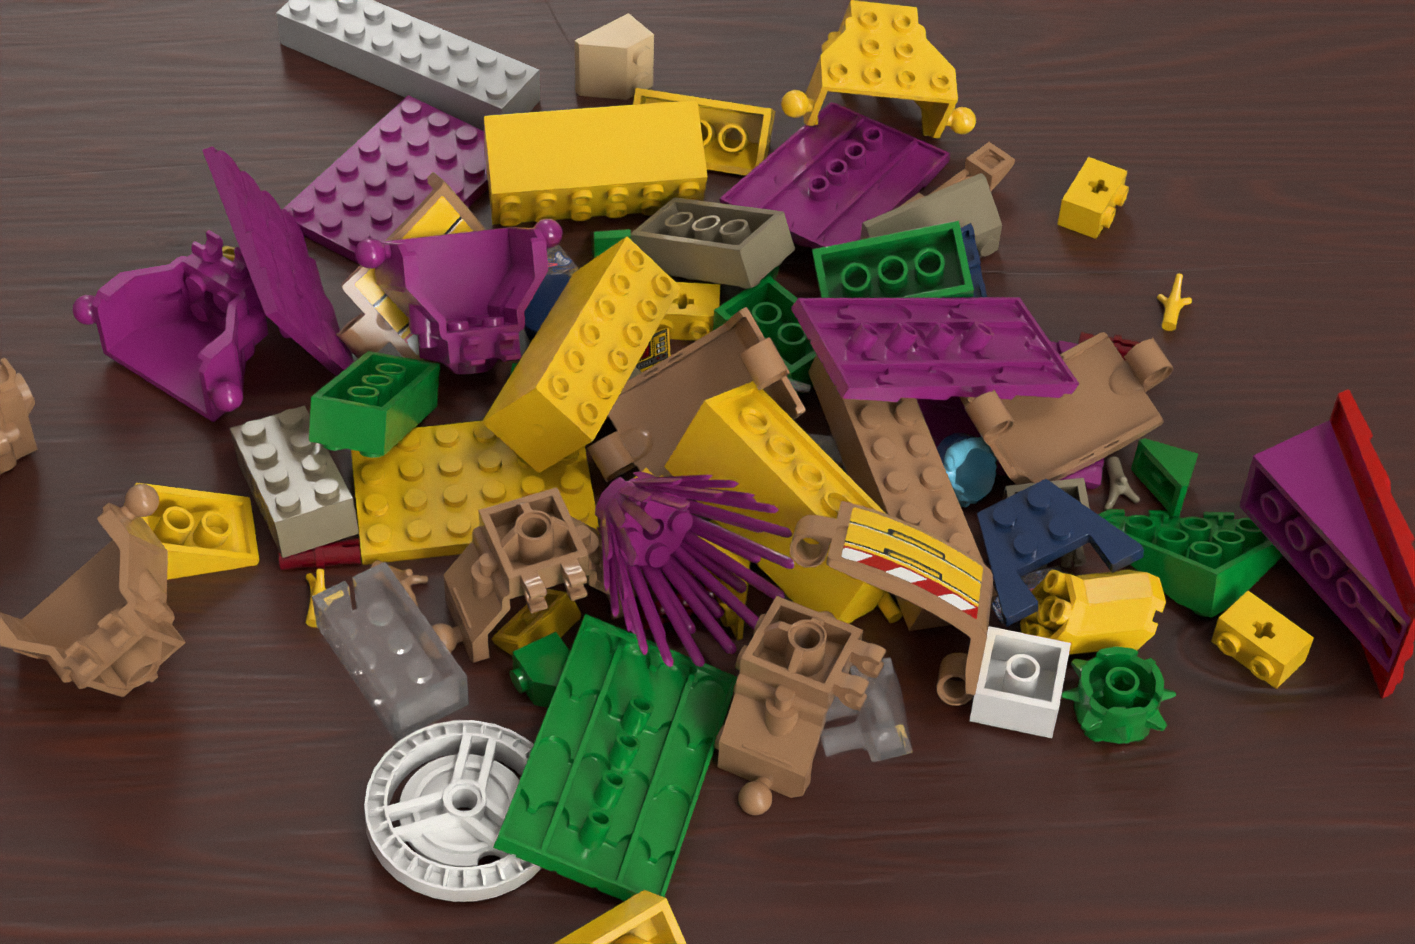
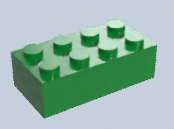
M959 221L812 249L821 298H973L974 288Z
M367 351L311 396L309 442L322 444L328 450L351 449L360 451L362 456L370 458L384 456L437 407L440 364Z

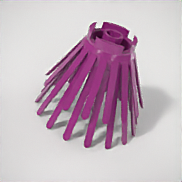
M639 471L633 472L638 478H633L627 482L621 477L614 480L602 492L595 508V516L601 520L600 528L597 527V530L602 536L605 591L609 589L613 615L617 617L619 614L618 584L628 632L631 630L636 634L639 648L646 655L648 645L630 583L629 572L662 660L667 666H673V657L665 639L666 633L642 574L643 571L693 663L699 667L704 666V658L691 636L696 631L695 625L667 581V577L727 654H734L737 650L735 644L714 619V617H722L724 609L694 576L753 630L759 617L705 568L739 593L746 591L747 585L744 582L746 581L772 599H775L776 596L785 598V594L782 590L700 537L753 563H759L762 557L784 568L792 569L794 568V561L788 556L695 515L753 532H767L784 538L792 537V532L790 529L692 500L766 513H776L779 509L770 504L756 502L753 499L754 494L709 489L734 488L739 484L732 480H709L712 475L655 477L652 474Z

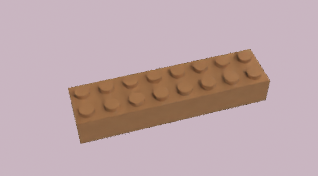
M816 354L808 373L848 476L886 514L913 524L949 542L984 564L916 398L901 397L898 402L842 399L836 389L837 386H834L823 366L824 363H821ZM994 586L992 590L991 604L997 597V593L994 589ZM895 595L909 631L952 625L933 613Z

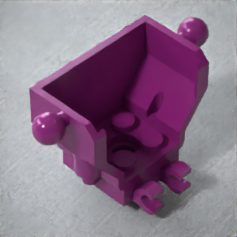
M542 219L536 223L534 228L507 227L388 241L366 238L356 246L355 257L362 267L367 269L375 268L376 284L409 318L410 332L418 336L420 358L442 362L454 374H474L491 370L498 359H501L502 362L521 359L519 331L523 330L525 326L524 311L548 273L547 249L557 246L562 239L563 233L561 226L555 220Z
M208 230L206 232V244L201 245L196 241L193 242L191 247L192 254L188 257L180 256L167 265L120 272L97 291L96 296L83 295L77 298L73 304L72 312L75 319L81 324L97 325L102 350L105 355L210 421L215 422L225 412L234 411L241 405L243 401L246 361L254 355L256 351L255 345L268 335L266 315L240 248L236 247L234 249L235 258L231 261L223 256L222 238Z

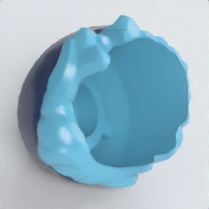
M957 432L944 438L936 449L958 502L962 507H967L971 503H978L992 491L996 477L997 457L982 437Z

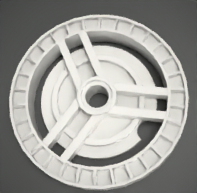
M453 720L433 724L419 729L398 741L384 754L374 768L367 785L364 803L366 834L372 851L382 866L396 880L413 891L432 898L453 902L480 901L495 898L515 890L532 879L542 867L517 858L515 854L510 855L495 849L493 846L519 783L518 777L511 770L495 760L503 762L522 775L533 743L510 729L475 720ZM436 759L420 768L409 779L402 791L399 803L389 805L395 790L409 773L425 762ZM460 807H468V808H470L471 810H468V811H460V810H458V808H460ZM399 820L400 826L393 828L391 822ZM408 841L416 852L411 850L404 842ZM495 855L501 858L490 864L478 866V861L484 856Z

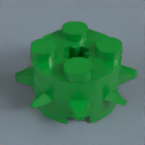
M1116 646L1099 650L1096 657L1089 661L1074 659L1071 665L1079 677L1078 685L1076 688L1062 692L1061 696L1062 698L1074 701V712L1084 735L1096 742L1105 741L1127 744L1134 741H1142L1149 734L1150 729L1163 731L1167 727L1159 712L1161 701L1176 697V692L1164 688V679L1159 667L1155 664V660L1152 658L1143 660L1137 657L1138 651Z

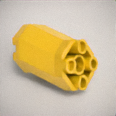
M1051 570L1031 591L1038 601V611L1021 619L1020 626L1024 634L1071 643L1069 655L1095 652L1116 646L1131 648L1137 651L1155 635L1158 623L1152 620L1156 610L1163 612L1166 600L1160 578L1148 572L1120 570L1113 573L1103 572L1074 576L1057 570Z

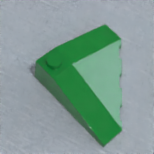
M1108 509L1098 514L1140 543L1144 548L1143 558L1131 563V566L1137 571L1148 572L1159 577L1164 593L1178 604L1192 609L1195 614L1203 617L1212 618L1231 607L1283 556L1250 518L1234 519L1235 515L1233 512H1203L1202 518L1194 516L1179 518L1180 515L1172 516L1169 511L1149 510L1148 516H1125L1124 509Z

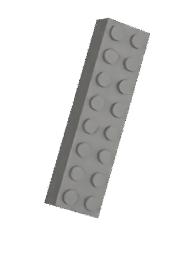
M289 0L276 12L280 44L405 98L408 95L482 131H484V116L529 113L540 101L539 69L374 0Z

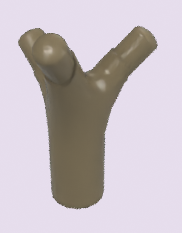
M1118 457L1108 458L1105 461V466L1110 479V491L1104 510L1112 509L1120 494L1126 495L1133 503H1138L1140 498L1129 486L1120 459Z

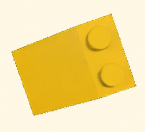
M147 484L156 490L159 496V505L153 514L141 518L144 519L168 551L167 580L256 566L258 564L259 554L250 497Z

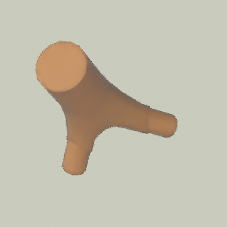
M376 560L371 566V575L394 585L407 598L410 608H417L418 603L410 586L418 583L427 584L428 577L413 575L411 569L402 571Z

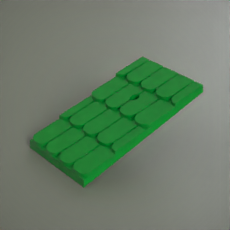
M585 614L493 848L510 855L515 854L517 858L552 872L554 870L559 875L591 888L596 887L598 891L623 901L628 900L643 890L665 897L715 748V740L725 719L738 677L708 664H704L702 667L696 666L690 657L670 649L674 663L672 667H669L663 662L655 642L646 639L648 652L644 655L639 648L635 634Z

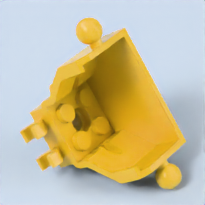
M850 0L838 32L829 33L828 40L822 44V54L806 93L800 90H791L783 96L781 101L782 110L787 116L792 118L803 116L804 123L808 126L818 125V113L827 91L913 100L921 108L923 135L931 136L932 138H940L945 126H950L952 131L957 134H967L973 130L976 124V117L971 109L967 107L954 109L958 101L955 68L926 39L924 26L918 24L917 7Z

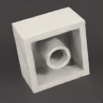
M989 626L970 721L1052 738L1071 643Z

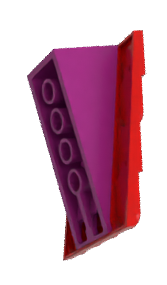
M1347 389L1337 394L1330 420L1253 455L1239 507L1358 638L1380 696L1383 699L1393 694L1396 685L1401 683L1405 662L1413 654V642L1415 640V550L1412 543L1415 538L1391 494L1389 476L1370 442L1373 434L1350 390Z

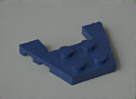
M1047 479L977 513V522L982 542L993 574L994 588L999 599L1003 623L1006 627L1038 611V601L1021 579L1022 576L1087 543L1091 544L1111 573L1143 558L1144 548L1140 543Z

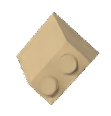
M628 13L576 39L575 92L579 96L628 100L635 95V88L649 89L652 87L654 34Z

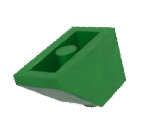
M556 631L512 652L513 670L510 671V677L514 687L519 693L525 692L534 705L547 708L570 653V650Z

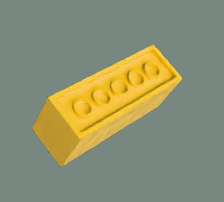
M697 100L484 116V150L492 225L501 224L505 227L519 225L521 222H539L542 219L556 221L557 219L571 218L574 221H585L595 216L621 218L632 213H642L650 216L654 215L674 197L704 201L708 176Z
M626 236L573 273L482 423L538 473L592 442L681 287Z
M754 381L704 400L664 466L672 476L712 475L709 480H732L739 483L734 488L709 489L754 494L753 499L756 502L773 505L779 511L776 513H766L703 501L697 502L786 527L792 532V537L796 524L802 517L818 515L837 519L842 501L885 513L763 389L758 390ZM716 521L722 528L792 559L790 555L792 537L784 538L767 532L757 533ZM812 538L803 539L809 544H819L818 541ZM827 556L825 561L816 567H803L794 561V568L787 569L762 557L760 562L756 563L794 603L819 613L828 611L837 620L847 624L872 611L886 593L885 590L829 567L826 563Z

